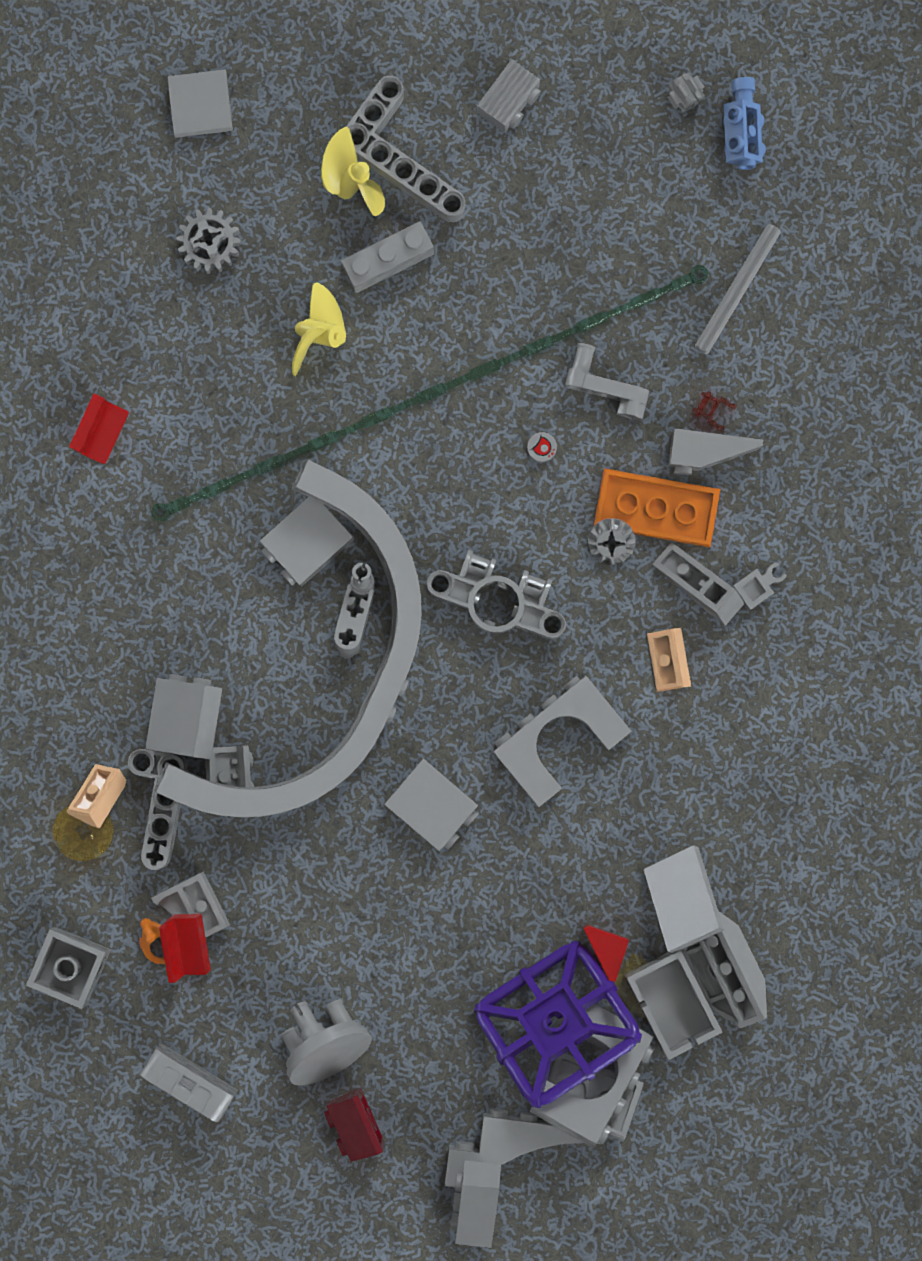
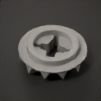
M615 518L604 519L595 524L588 537L591 555H594L600 563L604 560L609 561L610 565L615 564V562H624L633 554L636 543L632 528L626 522ZM611 531L613 536H615V541H620V544H615L613 552H610L608 544H603V541H608Z

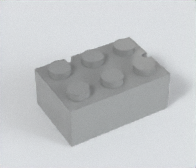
M681 950L675 953L667 952L624 974L638 1002L640 1003L644 1000L639 1005L668 1060L693 1048L687 1038L693 1036L695 1042L699 1045L722 1033Z

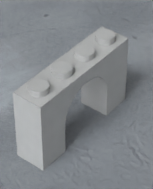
M575 676L563 686L566 692L557 699L553 694L540 705L543 709L540 714L534 718L530 713L517 724L520 727L518 732L512 737L507 732L494 743L497 746V749L493 751L494 754L538 807L562 789L543 766L537 754V738L545 724L558 717L578 719L590 729L606 750H610L632 732L587 676L581 680L578 676Z
M596 1004L585 1010L593 1023L625 1028L618 1016ZM639 1029V1032L642 1034L641 1042L637 1043L631 1051L613 1062L615 1082L611 1090L605 1095L596 1099H581L567 1092L555 1101L542 1105L541 1108L531 1107L530 1112L592 1148L596 1146L598 1141L604 1144L612 1129L607 1123L612 1114L618 1117L624 1107L626 1100L621 1097L626 1088L633 1090L641 1075L636 1072L637 1067L641 1061L647 1064L655 1049L650 1045L654 1037ZM595 1034L586 1039L605 1052L623 1041V1039ZM547 1081L544 1092L555 1085Z

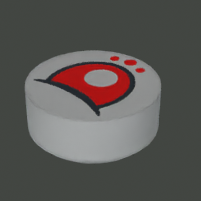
M545 432L534 434L529 439L527 445L529 456L534 461L540 463L550 461L555 456L557 450L556 440L552 435Z

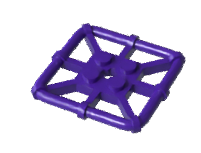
M572 941L570 944L560 947L528 969L526 967L519 970V975L486 995L480 1003L475 1004L474 1013L481 1029L497 1053V1061L500 1065L505 1066L522 1096L535 1108H541L542 1105L555 1101L587 1079L591 1081L596 1078L594 1074L631 1051L637 1043L641 1042L642 1038L637 1022L616 992V985L613 981L608 980L590 951L582 946L580 941ZM567 958L561 983L542 994L534 979ZM579 958L598 985V988L580 1000L577 999L571 990ZM525 984H528L536 997L535 1000L519 1010L493 1006ZM607 999L625 1028L593 1023L585 1010L600 1000ZM493 1016L520 1021L527 1034L507 1047L489 1017ZM552 1017L564 1018L559 1028L549 1027L552 1024ZM594 1034L623 1039L622 1042L588 1064L576 1047ZM533 1044L542 1056L534 1088L531 1087L514 1059L516 1055ZM570 1050L581 1069L544 1092L551 1062Z

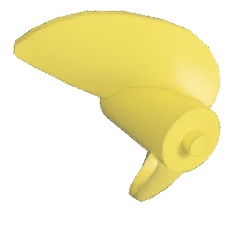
M344 127L331 138L325 149L321 166L323 186L328 192L338 195L342 199L352 198L360 189L372 215L378 216L385 208L383 192L375 181L369 179L368 164L358 162L352 135L349 128Z
M319 283L312 285L309 319L295 325V332L301 337L292 362V374L295 377L312 343L336 348L346 340V331L340 307L331 292Z

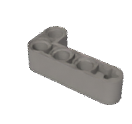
M137 749L128 758L130 771L138 776L155 778L141 860L146 868L159 870L166 867L172 858L181 803L173 801L169 806L164 805L160 800V794L156 793L154 788L165 764L169 760H177L180 769L187 771V763L182 756L177 754ZM141 754H146L150 759V766L145 771H141L136 765V760ZM160 818L166 819L169 823V830L165 835L158 834L155 830V823ZM152 838L155 840H167V845L160 844L159 854L163 855V860L157 861L154 864V858L150 857V853L156 851L158 843H151Z

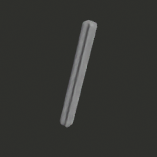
M768 224L695 344V348L705 354L710 352L776 242L781 231L774 225Z

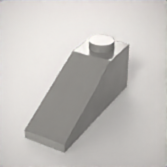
M675 428L672 432L668 467L675 468L674 473L692 475V470L699 471L759 450L763 446V440Z
M672 542L653 563V566L725 626L745 604L736 589Z

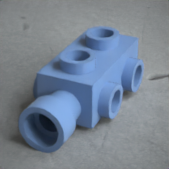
M740 77L731 81L732 94L735 95V101L723 104L724 152L726 163L738 165V169L749 170L754 169L756 164L763 162V156L766 151V147L762 143L761 128L764 125V116L761 114L760 104L753 102V93L756 92L755 79Z

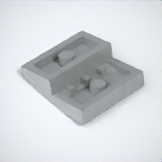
M226 69L168 76L175 138L233 131Z

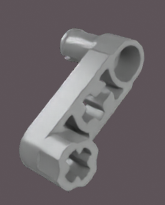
M578 343L573 366L568 369L564 386L569 389L620 401L617 415L642 421L650 391L639 386L592 375L589 371L596 348L589 344Z
M358 563L352 569L351 581L347 586L334 633L335 648L339 651L340 656L344 658H351L359 654L362 648V639L374 599L375 589L374 577L368 564H365V568H363V563ZM356 598L361 599L359 604L360 612L363 614L358 613L356 618L351 617V612L348 609L353 610ZM348 637H352L353 641H350L348 645L343 644Z

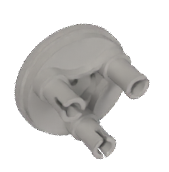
M341 999L332 1001L325 1009L334 1024L333 1026L324 1028L321 1023H317L309 1008V1004L304 1001L298 1003L300 1010H297L296 1006L290 1009V1013L297 1022L301 1034L298 1027L289 1028L281 1034V1039L290 1052L286 1062L287 1076L294 1085H308L335 1075L355 1062L368 1049L372 1041L367 1028L351 1019Z

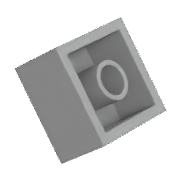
M51 928L48 931L26 986L83 1009L89 1004L111 949L61 928Z

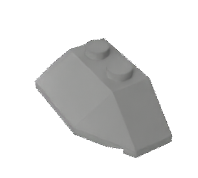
M719 912L724 930L681 949V952L710 1008L723 1018L734 1022L733 1024L738 1028H743L767 1018L765 978L739 925Z

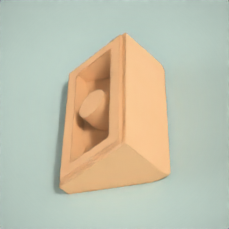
M681 628L647 633L657 692L690 687L691 682Z
M95 764L66 812L93 827L100 828L125 787L126 779L120 769Z

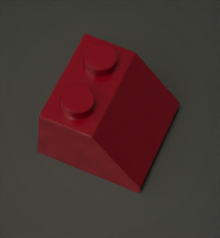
M361 1087L327 1103L326 1107L328 1110L324 1111L330 1128L336 1127L340 1138L336 1139L342 1156L348 1155L350 1162L383 1153L385 1141Z

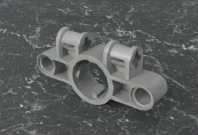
M468 550L459 576L447 571L438 570L431 573L427 579V588L433 597L467 609L473 623L487 633L500 634L517 627L547 639H556L563 634L566 628V621L562 614L543 607L553 581L552 579L543 580L529 575V571L525 570L518 586L507 577L491 576L497 559H485L474 555L472 550ZM437 577H444L449 582L448 589L441 593L436 592L432 588L433 580ZM494 583L497 584V587L506 591L510 588L518 600V606L515 605L511 615L514 619L508 624L498 627L495 626L496 623L488 620L482 622L474 609V603L478 604L481 593H478L479 590L486 585ZM553 617L560 622V630L557 633H549L545 630L544 621L547 618Z

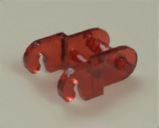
M710 391L707 393L701 392L703 399L698 408L693 407L692 411L695 412L696 417H699V415L708 419L707 424L723 432L725 427L719 426L716 421L712 420L714 412L721 403L733 410L737 408V405L729 403V400L722 396L720 399L713 397ZM710 400L714 405L709 414H707L703 410Z

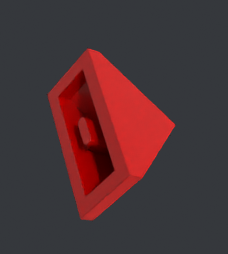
M589 924L583 926L585 934L608 980L616 981L629 939Z

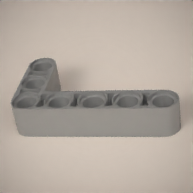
M395 76L383 77L346 126L349 128L352 136L360 135L364 138L361 144L354 145L357 159L360 162L367 163L370 169L445 221H459L465 214L464 196L379 136L404 99L402 82ZM388 88H394L398 91V94L395 97L387 98L383 95V92ZM376 111L381 114V117L377 121H369L366 119V115L369 112ZM383 151L387 153L388 157L383 162H377L372 158L376 152ZM402 168H408L412 171L411 176L406 179L399 178L396 173ZM424 185H432L436 188L435 193L430 196L422 194L420 190ZM455 201L460 205V208L456 212H448L444 206L447 202Z

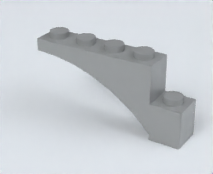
M490 1109V1113H483L479 1149L473 1148L474 1144L466 1141H456L455 1146L449 1145L445 1186L455 1187L457 1172L463 1173L464 1160L502 1165L520 1155L541 1148L583 1142L545 1120H538V1116L533 1113L521 1112L520 1117L508 1116L507 1110Z

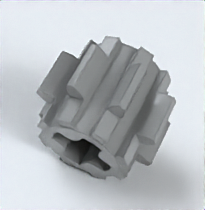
M689 72L676 78L667 86L670 92L667 97L674 109L679 107L682 112L689 111L697 106L705 97L703 94L705 86L698 76L693 78Z

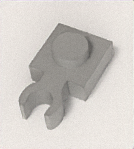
M778 563L768 566L764 575H761L758 569H756L732 586L744 601V606L748 611L774 594L769 585L777 584L786 578V574L779 578L773 577L772 569L778 566Z

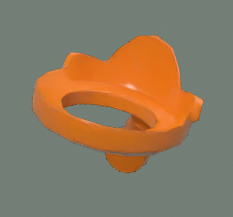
M144 918L140 922V927L142 928V937L139 938L140 948L151 962L165 964L164 957L155 956L150 950L151 942L160 937L159 927L162 924L151 921L149 918Z

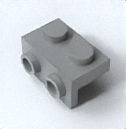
M248 745L213 747L211 759H205L206 780L228 786L254 787L250 775V769L253 766V756L249 751Z

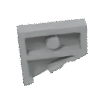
M204 871L151 898L153 903L156 905L160 904L172 916L174 914H202L205 937L230 925Z

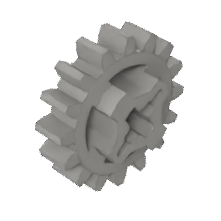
M208 208L206 215H202L198 209L196 210L197 217L195 219L186 216L189 223L188 226H179L184 236L176 237L177 242L183 244V246L178 248L180 255L187 254L184 259L185 263L189 265L194 262V269L197 272L202 266L205 267L207 274L211 273L212 267H216L219 272H222L221 264L225 262L231 266L230 256H239L238 250L234 247L242 245L240 238L234 236H237L240 231L238 227L231 228L234 223L232 217L224 220V212L222 210L217 215H214L212 209ZM208 223H215L222 227L216 229ZM198 227L199 229L195 237L191 238L192 233ZM208 235L212 238L213 244L211 246L206 244L205 237ZM228 243L227 248L220 255L219 252L221 250L222 245ZM202 252L208 255L210 259L200 258L195 253Z

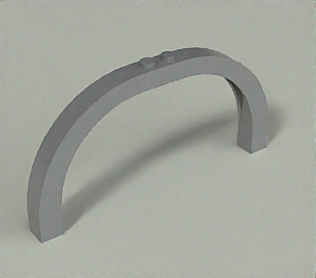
M310 460L303 462L291 489L332 508L348 519L361 531L378 555L387 577L392 603L391 631L387 648L350 730L331 754L305 773L277 784L259 787H237L211 782L166 763L154 791L202 812L230 817H262L283 813L320 798L345 780L365 759L375 745L385 723L392 721L396 712V707L393 705L397 696L404 694L409 682L406 676L416 653L422 614L418 575L407 544L392 519L369 494L353 482Z

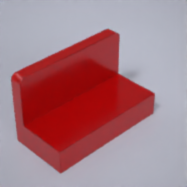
M93 393L69 448L101 464H106L129 412Z
M174 914L159 927L169 983H176L184 975H206L211 971L202 914Z

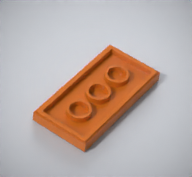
M604 468L594 525L604 519L615 518L626 522L632 528L635 535L710 548L721 489Z

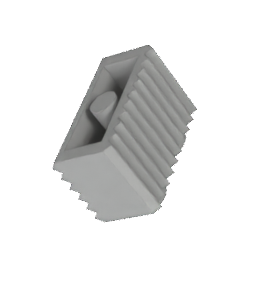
M511 59L477 105V113L504 133L509 127L515 129L523 118L522 109L527 103L531 106L540 95L541 91L538 89L540 79Z

